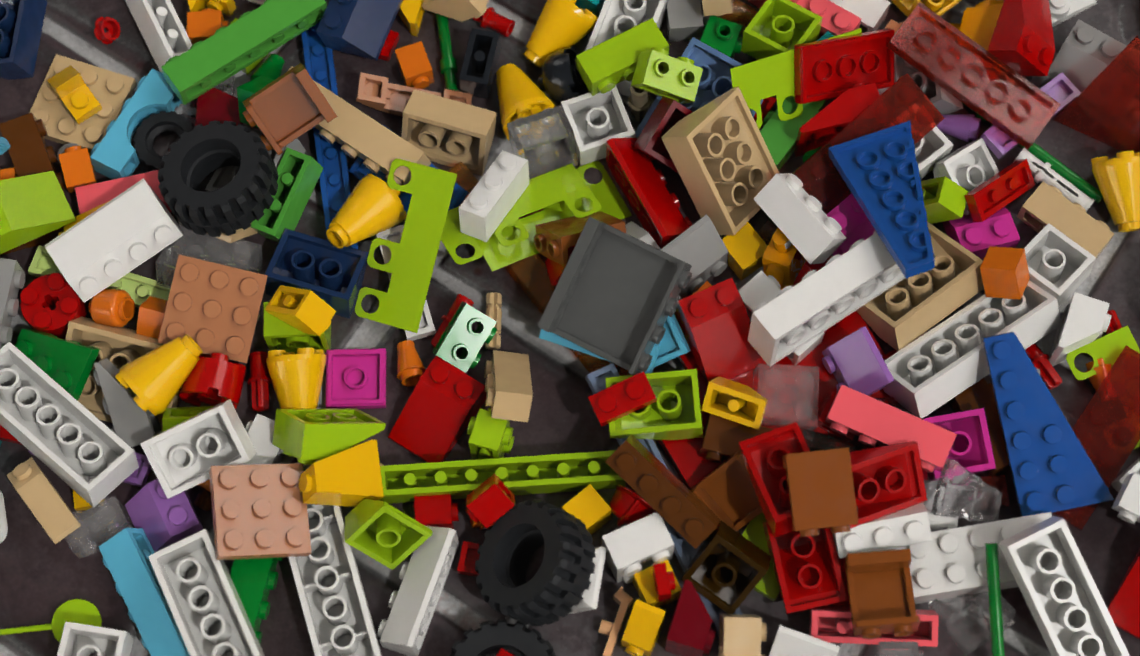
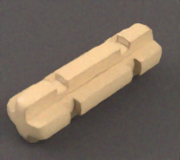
M490 292L486 295V315L497 321L494 326L497 328V331L490 343H485V348L498 350L501 347V335L499 334H501L502 295L498 292Z

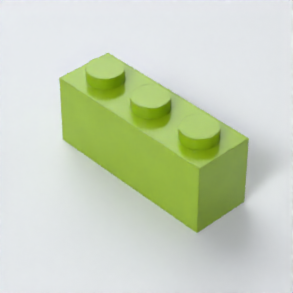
M653 18L576 55V69L592 96L598 93H607L616 84L624 80H633L640 52L651 50L652 47L662 48L669 52V44Z

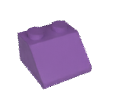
M866 326L832 344L822 352L824 355L822 358L824 367L829 374H834L838 382L836 384L837 391L841 385H845L870 396L894 381Z
M158 479L146 484L125 504L134 527L143 528L154 552H158L204 530L187 491H183L168 499Z

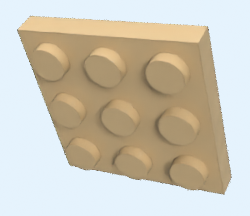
M56 54L29 113L32 112L37 120L42 119L48 135L43 136L45 139L64 145L75 143L82 146V149L88 148L91 153L94 145L98 142L100 143L106 135L109 124L113 120L116 121L121 114L123 104L131 97L137 82L135 78ZM70 65L80 73L83 81L103 108L81 124L76 122L47 82L48 79Z

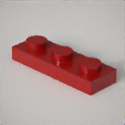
M1027 159L1016 160L964 195L973 222H983L1035 186Z

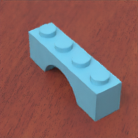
M152 68L147 76L141 78L135 94L123 104L121 114L116 121L113 120L109 124L102 141L94 145L90 159L96 172L112 180L131 176L140 163L136 150L131 145L136 129L140 127L144 119H148L154 113L158 114L160 111L175 112L181 101L166 82L163 73Z

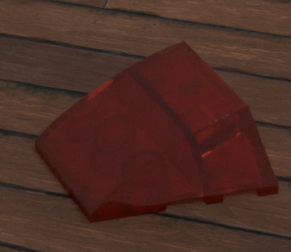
M1138 35L1054 119L1055 121L1118 150L1134 151V153L1140 152V39Z

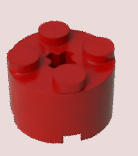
M52 273L36 278L20 294L21 312L31 328L55 335L57 338L64 340L66 339L69 321L82 316L86 317L88 312L86 302L84 303L60 273Z
M211 353L210 357L199 355V361L180 388L179 397L183 401L199 407L201 402L210 404V406H216L230 399L234 408L237 409L241 398L246 366L228 362L229 357L221 353Z

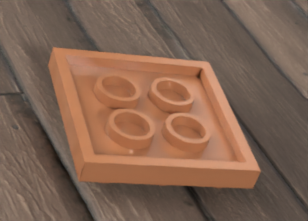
M179 254L158 343L166 344L177 337L183 338L188 334L200 346L204 354L221 353L227 355L230 360L247 363L268 275Z
M302 463L221 465L210 467L209 476L216 560L309 556L312 553L307 504L303 503L302 492L299 489L300 474L304 472Z

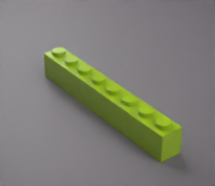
M616 450L380 466L384 494L381 500L388 504L414 502V496L451 494L452 499H467V495L494 473L514 495L582 491L589 484L595 490L616 489L617 485L625 487L626 482L605 462Z

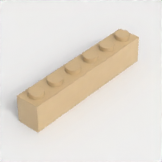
M314 81L337 115L329 123L323 120L314 126L320 131L319 135L330 144L336 141L342 145L341 150L351 158L355 159L356 156L364 160L363 164L372 172L377 174L380 170L386 174V180L388 179L391 163L395 159H402L425 166L431 165L430 160L423 151ZM406 166L398 167L394 172L395 182L399 185L409 183L411 180L410 169Z

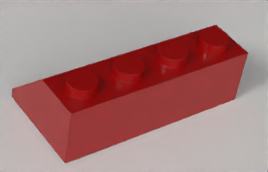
M611 138L607 140L606 165L641 226L649 232L662 249L691 227L692 222L687 216H682L679 211L681 207L678 198L673 192H668L665 186L667 184L665 176L660 169L656 170L651 162L653 159L633 147L638 138Z

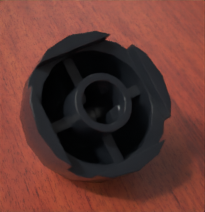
M574 47L563 48L551 53L542 65V75L538 76L540 89L546 92L548 97L557 104L588 93L587 86L576 69L575 58L578 52Z

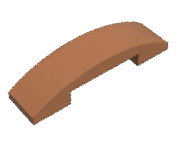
M362 72L359 75L356 101L376 110L403 117V111L414 89L469 105L472 102V94L449 89H444L442 93L388 83L389 78Z

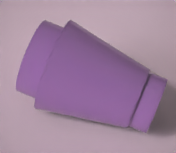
M940 114L937 127L942 133L969 143L970 140L975 141L978 139L981 118H976L975 114Z

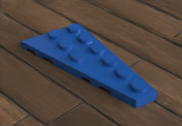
M907 121L829 147V158L905 278L934 269L935 259L931 236L928 230L927 213L924 207L914 139L911 133V122Z
M1008 332L982 338L1021 517L1047 512L1053 513L1114 500L1016 334Z

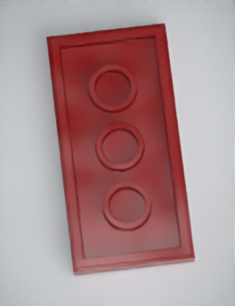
M882 29L794 45L795 103L805 104L836 98L858 83H876L878 89L893 87L894 30Z

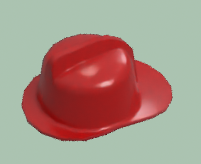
M622 485L616 486V490L609 503L612 509L611 512L618 518L616 524L618 526L624 523L626 525L631 524L656 512L643 498Z

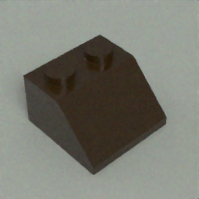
M720 521L717 528L700 547L681 580L683 582L685 580L691 581L698 593L726 613L733 614L768 572L771 556L723 521Z

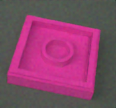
M386 348L326 350V408H386Z

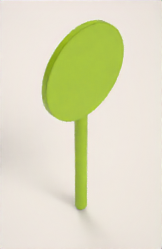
M73 599L58 607L53 615L52 624L0 629V635L52 630L55 638L60 642L65 621L102 627V618L98 609L89 601Z

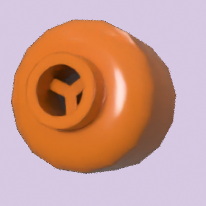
M104 289L92 297L88 306L95 323L110 327L121 328L125 326L135 313L133 299L128 292L120 289Z

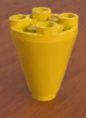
M577 0L546 1L525 46L527 50L523 53L538 68L542 67L545 59L551 53L573 46L593 31L598 18L588 9L578 8L575 5Z
M515 64L503 65L496 73V84L501 123L505 136L511 141L530 139L533 142L541 141L546 137V131L555 123L559 115L555 104Z
M1123 151L1116 153V158L1110 159L1108 156L1092 158V173L1115 226H1118V232L1140 230V152Z
M372 174L364 176L359 180L331 221L329 229L326 231L328 240L335 247L341 249L344 246L348 247L400 224L407 216L399 198L400 191L391 189L384 180Z
M186 334L183 338L177 337L125 364L119 369L115 378L124 388L128 389L130 387L136 394L133 399L143 411L149 410L153 415L157 416L167 409L199 361L198 356L203 353V350Z
M297 348V354L295 352H286V350L268 351L266 364L280 409H317L327 361L323 349Z

